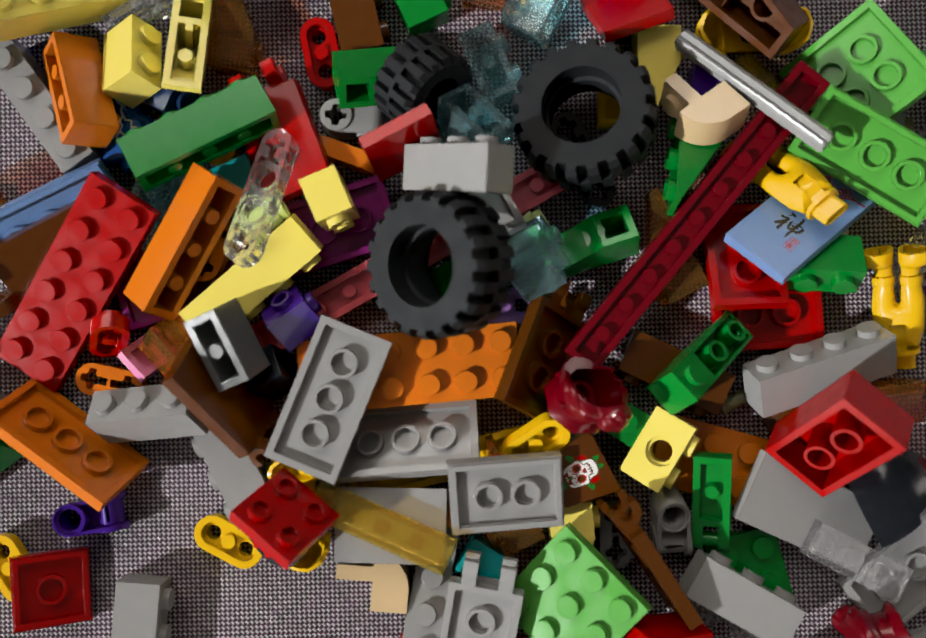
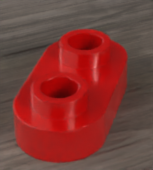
M314 17L307 20L300 29V41L306 71L314 87L322 91L334 90L332 75L324 79L321 78V72L325 69L332 70V51H340L338 39L333 25L328 20ZM324 35L326 39L322 44H315L314 39L316 36Z
M104 310L91 318L89 351L96 356L117 357L120 350L129 344L130 319L122 315L120 311Z

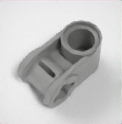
M337 98L324 102L319 112L320 121L325 133L337 140H358L364 134L389 122V117L379 110L377 105L339 109ZM335 114H342L339 125L332 124L331 120L335 119Z
M664 486L659 493L654 491L651 495L650 541L660 556L665 553L677 552L692 555L693 541L690 510L678 488L672 486L671 489H668ZM675 506L673 509L666 511L669 507Z

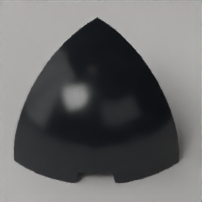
M907 449L896 457L849 482L858 505L882 548L903 539L921 525L920 514L926 508V459L919 454Z

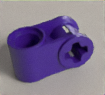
M126 490L120 492L100 512L96 511L82 499H77L60 506L52 517L54 530L63 537H74L92 533L114 532L131 527V521L126 519L123 498L126 496ZM71 509L80 514L81 523L79 526L73 524L70 520Z

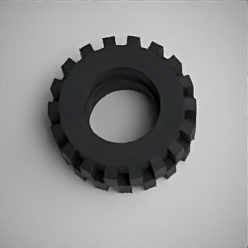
M419 33L417 37L413 35L407 38L405 43H400L395 47V51L387 56L383 67L377 73L378 80L374 83L373 89L376 92L373 97L374 101L378 104L377 107L391 120L426 103L432 112L439 131L455 117V114L463 106L464 100L470 91L469 86L472 83V76L470 75L472 69L466 59L433 34Z

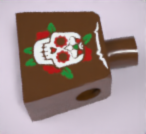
M570 433L569 442L559 450L562 455L564 507L568 508L620 490L621 488L591 433Z

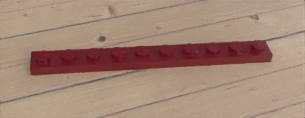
M801 60L792 68L774 91L807 113L830 83ZM758 110L563 350L571 357L581 356L590 359L596 365H602L791 132L761 110Z

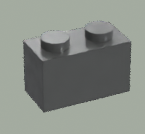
M237 298L183 323L218 392L251 379L271 365Z

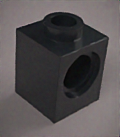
M270 343L262 349L271 365L247 380V384L251 393L275 402L289 394L297 376L298 368L292 354Z

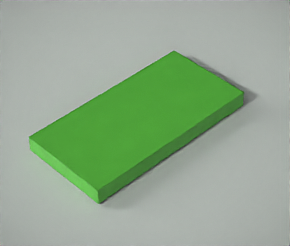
M830 84L809 116L833 132L834 137L831 143L823 151L818 152L795 136L786 150L807 160L817 169L911 225L919 227L926 217V139Z

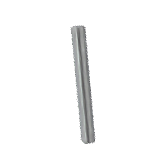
M690 30L682 31L674 42L676 50L719 81L727 82L748 102L813 149L821 152L831 143L834 137L832 131Z

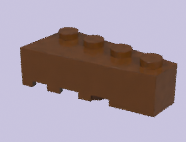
M698 0L770 60L786 50L810 20L795 0Z

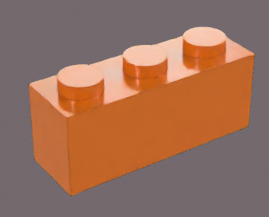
M53 31L42 53L61 143L106 149L114 135L119 133L121 120L119 114L115 112L113 98L102 92L103 55L100 51L98 39Z

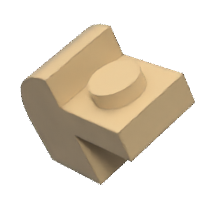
M677 73L664 80L660 100L664 111L669 116L677 119L674 135L684 142L702 146L719 143L741 129L751 105L725 81H722L701 96Z
M337 563L336 579L372 582L370 611L407 614L411 576L407 564Z

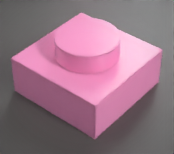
M149 332L120 350L117 356L141 383L163 369L172 360L169 353Z

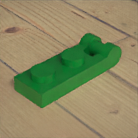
M694 451L692 490L693 548L703 549V546L718 547V551L729 552L732 454ZM704 526L717 527L718 532L704 531Z

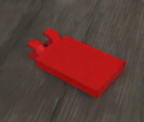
M269 57L258 64L264 78L269 83L263 89L276 110L281 128L246 144L245 147L265 202L280 197L285 203L304 194L298 181L299 179L327 168L331 164L300 82L294 78L287 80L284 66L281 64L276 66L274 59ZM239 73L228 79V82L231 84L238 79L244 78V76Z

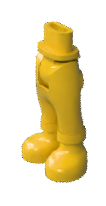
M734 140L730 141V142L725 146V148H724L723 151L721 152V155L726 151V149L730 146V144H731ZM781 144L767 163L773 168H777L783 175L778 174L765 164L751 182L756 183L789 209L805 214L807 219L813 220L816 218L825 226L830 225L847 210L848 204L838 197L839 191L832 187L826 177L814 165L787 151V148Z
M903 244L898 247V263L901 269L899 274V283L901 285L899 303L895 300L894 247L891 245H881L863 249L867 269H872L874 272L871 275V285H873L871 300L872 321H876L896 335L897 369L916 368V355L921 351L920 342L925 328V299L922 288L923 273L920 270L922 266H926V245Z

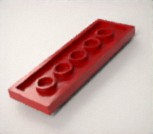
M99 171L90 172L0 340V358L51 391L57 392L62 389L89 341L91 318L108 308L161 212Z

